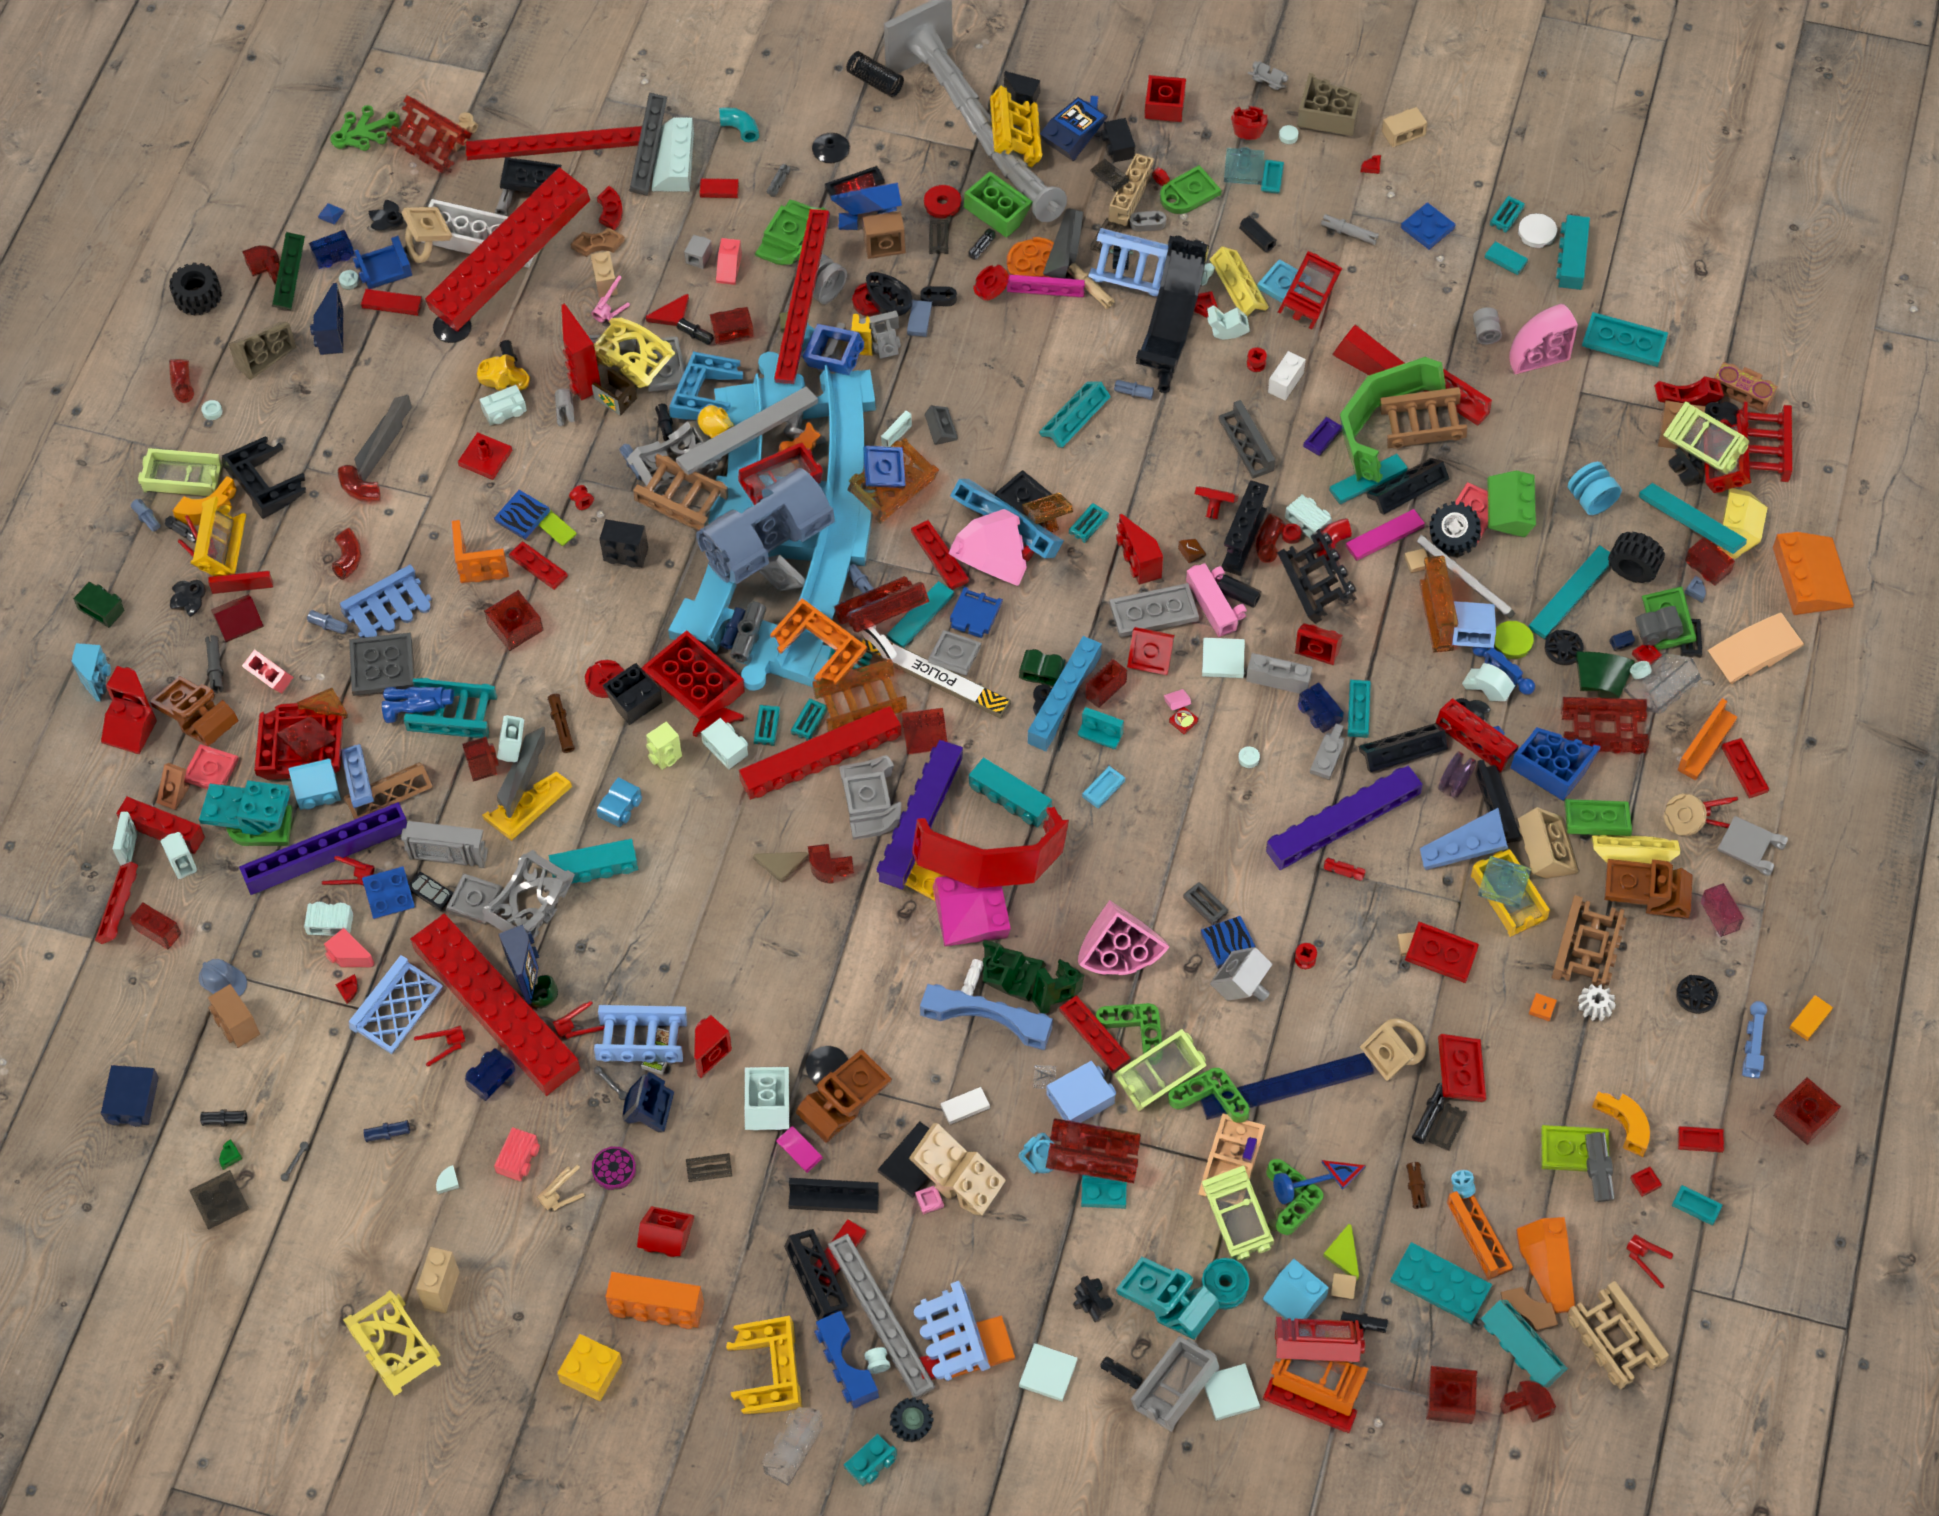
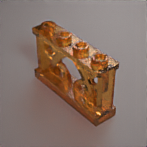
M906 438L900 442L897 440L891 445V447H902L903 453L910 458L909 465H906L905 456L903 457L905 478L909 474L908 478H911L913 482H907L905 479L906 486L903 490L892 487L868 486L866 487L867 490L875 489V492L866 493L861 488V484L866 482L865 468H863L862 473L859 475L857 473L854 474L849 480L850 485L847 490L855 495L876 516L875 519L880 524L935 480L939 469L935 465H931L908 443ZM915 463L921 470L912 467ZM885 492H893L895 496H894V497H890V496L888 495L889 493H886V494H884V493H885ZM877 496V499L882 507H880L872 498Z
M1425 557V577L1420 580L1419 585L1433 653L1453 651L1452 636L1454 627H1458V619L1445 557Z

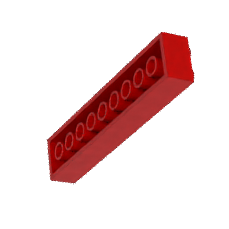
M559 167L425 298L429 309L455 331H458L591 201L587 188Z
M445 913L410 938L414 951L545 1096H548L581 1070L578 1058Z

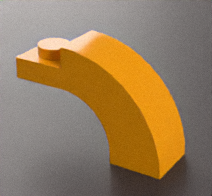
M226 476L214 493L203 499H190L183 496L172 510L177 522L179 520L188 525L185 516L188 515L194 526L200 525L203 510L202 502L214 496L218 497L217 508L229 505L232 509L230 499L235 496L237 491L234 480Z
M1598 1091L1592 1108L1617 1119L1623 1125L1626 1132L1623 1148L1644 1157L1649 1144L1650 1127L1641 1107L1623 1093L1620 1100H1617L1611 1094Z

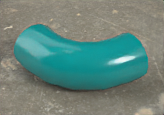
M719 108L721 127L733 126L740 131L741 139L745 142H755L758 140L759 130L757 124L747 112L737 108Z

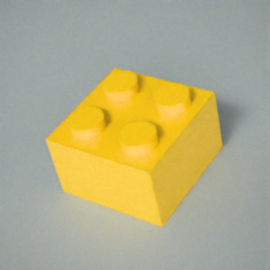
M579 1334L557 1372L560 1383L601 1401L622 1364L621 1355L619 1352Z

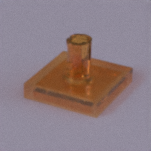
M1060 492L1022 504L1025 514L1035 524L1045 522L1046 529L1051 533L1053 529L1054 531L1059 530L1057 517L1073 512L1072 504Z

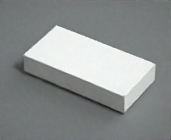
M979 1087L941 1103V1108L949 1125L990 1109V1105L982 1088Z

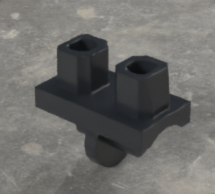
M1680 447L1674 450L1676 455L1668 463L1674 472L1682 467L1686 469L1678 475L1684 486L1694 481L1696 484L1702 482L1699 477L1700 474L1695 467L1699 470L1703 469V461L1690 453L1688 454L1690 459H1688Z
M1084 1276L1081 1278L1080 1284L1075 1287L1076 1293L1074 1295L1077 1300L1073 1303V1306L1076 1310L1083 1308L1085 1313L1089 1312L1094 1322H1098L1105 1313L1112 1309L1114 1303L1108 1296L1100 1298L1098 1293L1102 1291L1103 1287L1099 1278L1089 1279L1088 1276Z

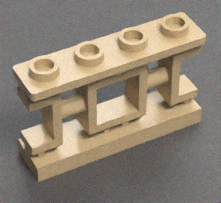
M1614 1281L1605 1290L1599 1291L1598 1297L1602 1302L1601 1304L1589 1311L1585 1309L1581 1302L1576 1307L1572 1306L1568 1312V1321L1574 1329L1577 1328L1584 1345L1592 1349L1597 1363L1600 1366H1604L1607 1370L1610 1381L1621 1390L1626 1384L1633 1382L1635 1377L1630 1371L1632 1368L1645 1361L1652 1371L1656 1366L1660 1367L1665 1364L1669 1354L1616 1281ZM1613 1305L1619 1314L1609 1320L1604 1311ZM1596 1316L1601 1325L1592 1331L1586 1321ZM1618 1324L1629 1340L1614 1349L1603 1332ZM1640 1342L1646 1352L1636 1357L1630 1348ZM1623 1353L1628 1363L1619 1368L1613 1358Z

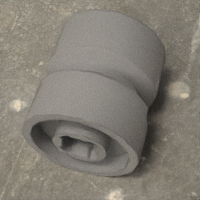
M1490 307L1482 308L1473 314L1476 337L1479 343L1485 345L1493 344L1502 338L1499 316L1496 309Z

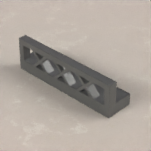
M1241 400L1234 402L1233 410L1219 415L1218 419L1252 479L1274 471L1275 458ZM1235 417L1237 424L1236 426L1227 424L1226 420ZM1236 432L1245 434V440L1236 439ZM1248 447L1253 449V456L1245 454L1243 451L1244 448ZM1253 462L1260 463L1264 468L1254 471L1252 464Z

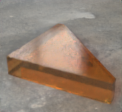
M333 688L297 702L300 710L306 708L314 710L316 713L343 716L344 719L348 718V714Z

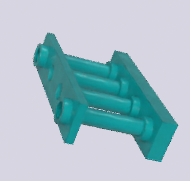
M413 678L414 687H444L445 690L453 689L454 696L460 697L454 718L443 717L445 708L437 709L433 716L422 715L423 712L405 713L404 724L407 731L488 739L490 731L487 722L484 721L488 699L497 700L495 686L430 680L429 678ZM468 697L480 698L474 720L463 719Z

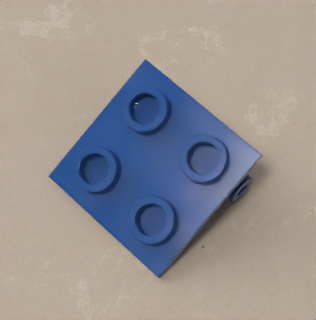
M404 866L362 878L373 919L415 907Z

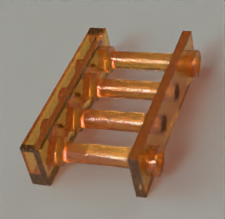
M891 659L850 670L836 685L833 684L834 681L827 679L812 682L815 698H824L831 717L826 719L828 732L888 706H891L895 714L907 709L906 696L897 697L890 677L894 676V665ZM882 680L890 700L878 703L870 683ZM863 686L870 706L858 709L851 688ZM843 692L850 712L838 715L831 695Z

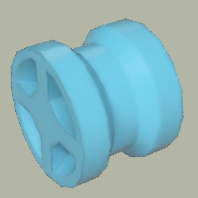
M1459 1170L1452 1175L1453 1192L1457 1191L1461 1198H1468L1475 1193L1474 1177L1470 1171Z

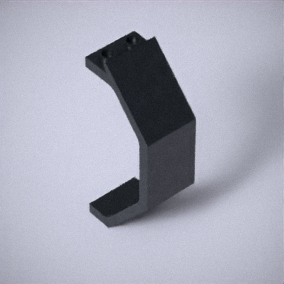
M1182 236L1169 237L1160 289L1147 335L1141 350L1138 349L1136 364L1171 373L1175 372L1186 343L1199 295L1209 245L1200 240H1186Z

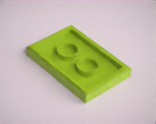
M1542 1125V1169L1587 1172L1588 1154L1585 1135L1605 1132L1609 1156V1129Z

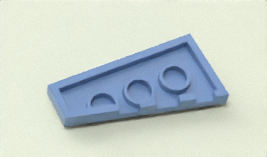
M1497 808L1421 847L1420 852L1425 870L1508 849L1499 809Z

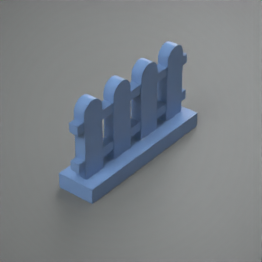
M410 564L342 601L340 608L345 618L347 617L350 623L354 621L359 628L358 636L365 638L377 636L376 631L380 628H383L387 633L393 632L395 630L394 621L398 618L404 623L411 622L413 619L411 611L416 608L422 613L429 612L431 608L429 601L432 599L429 594L425 596L418 586L421 582L418 578L416 579L415 570ZM405 592L409 594L414 602L408 606L401 596ZM387 602H390L396 611L392 615H389L383 606ZM371 611L378 621L374 625L370 623L365 615Z

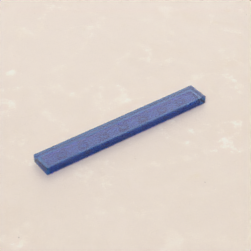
M1360 1053L1236 1088L1249 1105V1108L1372 1075L1374 1074V1069L1365 1053ZM1230 1091L1222 1094V1097L1225 1099H1231L1234 1096ZM1214 1094L1200 1100L1206 1120L1227 1114Z

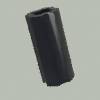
M1249 215L1241 221L1239 229L1264 252L1267 253L1275 247L1277 239L1252 216Z
M1226 574L1223 575L1218 584L1223 594L1253 608L1261 597L1262 591Z

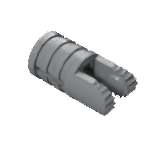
M569 389L557 390L555 392L557 424L562 426L565 425V414H567L569 422L575 421L572 391Z

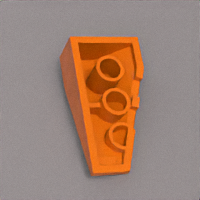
M1565 1217L1542 1218L1517 1228L1519 1251L1522 1257L1525 1258L1532 1276L1535 1277L1546 1303H1552L1554 1313L1569 1312V1309L1575 1306Z

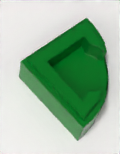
M231 1139L223 1145L220 1153L219 1162L223 1170L243 1159Z

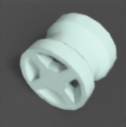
M873 1348L865 1352L864 1356L865 1360L869 1363L867 1368L870 1374L882 1373L890 1368V1363L886 1360V1348Z

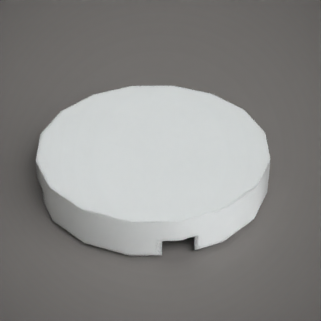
M1530 214L1520 222L1518 234L1524 244L1530 247L1542 248L1544 245L1553 243L1556 238L1557 226L1546 215Z

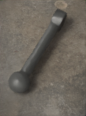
M596 1066L594 1073L600 1075L618 1093L620 1100H625L627 1093L621 1091L602 1072L600 1066Z
M307 1142L300 1143L299 1152L287 1171L281 1175L282 1181L286 1182L289 1180V1174L304 1151L309 1149Z

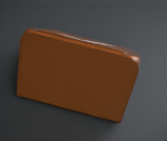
M1196 539L1181 540L1178 543V549L1188 563L1206 555Z

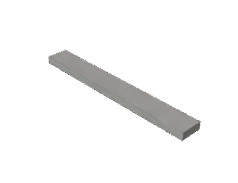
M806 386L677 457L676 463L687 475H690L818 404V398Z
M846 1234L829 1243L828 1247L912 1396L917 1399L934 1390L935 1386L850 1236Z

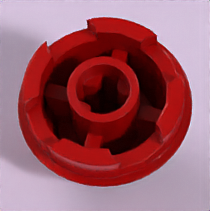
M1249 106V109L1242 110L1240 107H1237L1231 116L1234 134L1246 140L1260 138L1268 124L1267 114L1264 115L1263 109Z

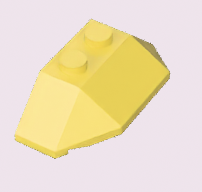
M1735 488L1729 489L1722 520L1724 526L1747 539L1746 545L1734 554L1717 545L1716 555L1736 559L1742 553L1761 542L1768 507L1749 491Z
M1592 836L1594 850L1606 863L1608 859L1651 864L1652 859L1670 862L1680 855V847L1677 840L1669 841L1664 838L1646 836Z

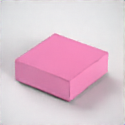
M1183 689L1164 695L1165 702L1171 710L1191 704L1190 697Z
M934 1186L915 1192L922 1214L944 1208L939 1191Z

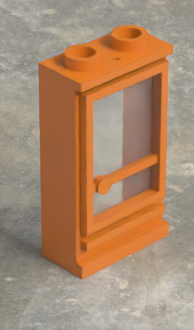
M1281 1359L1280 1362L1275 1361L1271 1374L1274 1375L1272 1384L1350 1416L1369 1368L1364 1366L1361 1368L1346 1361Z

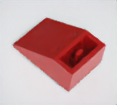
M1119 514V523L1116 524L1118 530L1116 539L1118 545L1124 549L1123 556L1125 561L1131 565L1130 572L1132 577L1137 579L1139 585L1162 578L1163 554L1156 539L1125 515Z

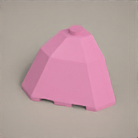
M1003 509L972 520L956 535L949 554L976 569L1019 586L1027 568L1026 560L1022 558L1021 550L1024 547L1022 535L1018 531V525L1020 524L1019 516Z

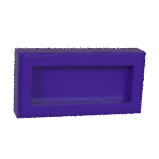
M1325 417L1306 439L1303 447L1320 456L1342 431V426Z

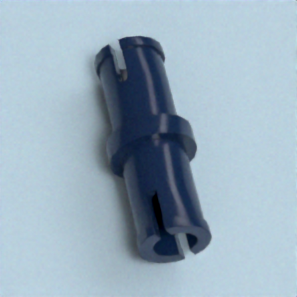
M739 607L734 609L730 622L725 626L726 632L720 642L722 647L732 649L738 634V624L743 620L746 612L744 609Z
M408 1120L391 1124L386 1122L382 1126L363 1129L366 1143L380 1139L391 1140V1137L410 1134Z

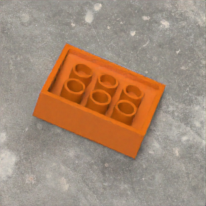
M1803 532L1777 534L1773 550L1793 615L1852 608L1854 606L1832 537Z

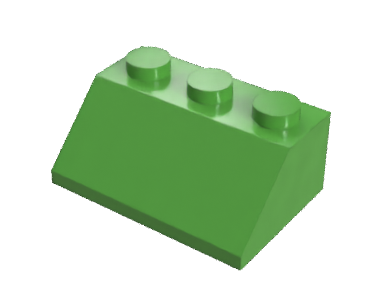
M988 172L964 193V208L1006 238L1020 227L1033 202L992 172Z
M1516 470L1489 476L1487 478L1488 529L1526 537L1536 526L1535 475Z

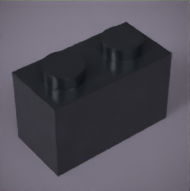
M1126 118L1104 122V130H1101V137L1103 142L1106 141L1107 143L1106 152L1108 156H1111L1113 163L1133 159L1136 146Z

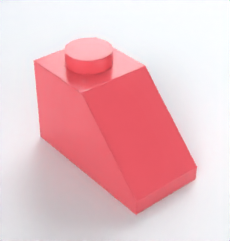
M721 238L716 283L736 284L742 257L741 240Z
M344 928L324 943L327 951L325 953L326 957L331 963L336 962L340 967H372L375 965L371 954Z

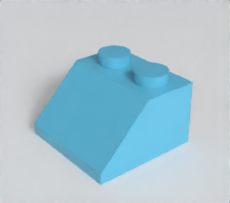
M330 759L289 768L295 797L300 810L312 809L315 806L330 805L336 801H341L337 777Z
M1293 1259L1278 1275L1263 1297V1300L1286 1320L1287 1318H1291L1293 1321L1294 1319H1307L1327 1298L1329 1287L1297 1260Z

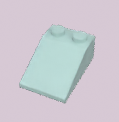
M789 1067L745 1068V1130L789 1129Z

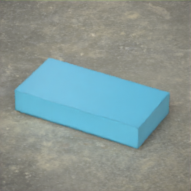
M1108 766L1082 793V797L1099 809L1125 782V777Z

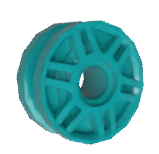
M1220 1258L1209 1263L1203 1271L1201 1287L1205 1286L1218 1299L1220 1305L1218 1309L1227 1310L1242 1304L1247 1296L1250 1280L1247 1270L1241 1263L1235 1259ZM1226 1280L1230 1282L1231 1285L1229 1287H1223L1220 1285L1219 1282Z

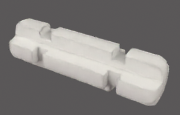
M977 959L972 960L971 968L961 990L970 996H973V990L976 988L980 972L983 969V962Z

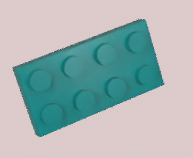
M1592 312L1582 347L1658 367L1669 332Z
M1413 1242L1408 1246L1390 1279L1391 1283L1469 1324H1472L1492 1287L1491 1283Z

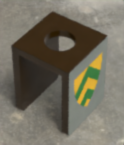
M608 368L609 384L621 391L622 394L616 397L594 382L592 384L594 399L621 416L637 400L635 384L613 369Z

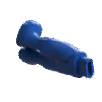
M387 687L383 692L385 701H382L383 718L386 723H394L400 712L419 713L445 708L446 705L453 704L454 690H445L444 687H409L407 689Z

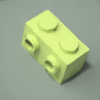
M667 721L646 735L648 743L646 747L649 750L648 757L653 765L657 764L663 770L667 766H672L682 757L679 735Z

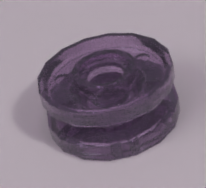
M1460 751L1451 759L1438 786V790L1443 793L1452 786L1450 796L1454 799L1458 798L1476 766V760L1473 758L1468 759L1465 764H1462L1464 754Z

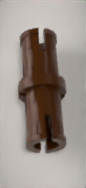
M1415 1162L1414 1171L1413 1163H1408L1406 1168L1409 1177L1408 1189L1412 1195V1206L1414 1209H1419L1418 1200H1420L1421 1209L1427 1206L1424 1193L1426 1185L1425 1181L1422 1180L1421 1164Z

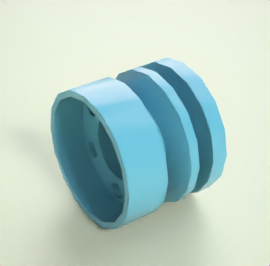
M1598 461L1578 470L1572 476L1567 486L1574 497L1580 500V505L1588 515H1596L1607 510L1618 500L1622 493L1620 485L1613 477H1610L1609 471Z

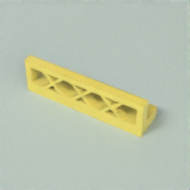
M1221 247L1210 258V261L1215 266V270L1235 306L1247 317L1255 309L1266 311L1269 306L1237 250Z

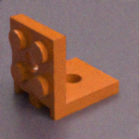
M460 520L452 521L455 563L457 564L461 583L481 582L490 579L499 580L509 577L503 548L466 553L465 539Z

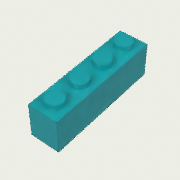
M1567 215L1566 222L1561 223L1560 233L1564 234V236L1560 237L1559 249H1562V252L1558 253L1557 264L1561 265L1560 268L1557 267L1556 279H1559L1558 287L1582 290L1590 217Z
M984 757L969 774V786L977 793L981 792L991 802L1002 805L1009 813H1015L1029 825L1032 824L1038 828L1048 815L1046 808L1052 807L1051 798Z
M632 838L548 855L549 861L564 871L569 870L575 874L571 884L578 882L586 883L597 878H610L613 875L622 873L630 874L638 870Z
M1499 1300L1481 1318L1485 1323V1329L1491 1335H1496L1500 1340V1346L1506 1352H1511L1515 1357V1363L1521 1369H1526L1531 1375L1529 1377L1530 1380L1537 1387H1550L1568 1369L1508 1300Z

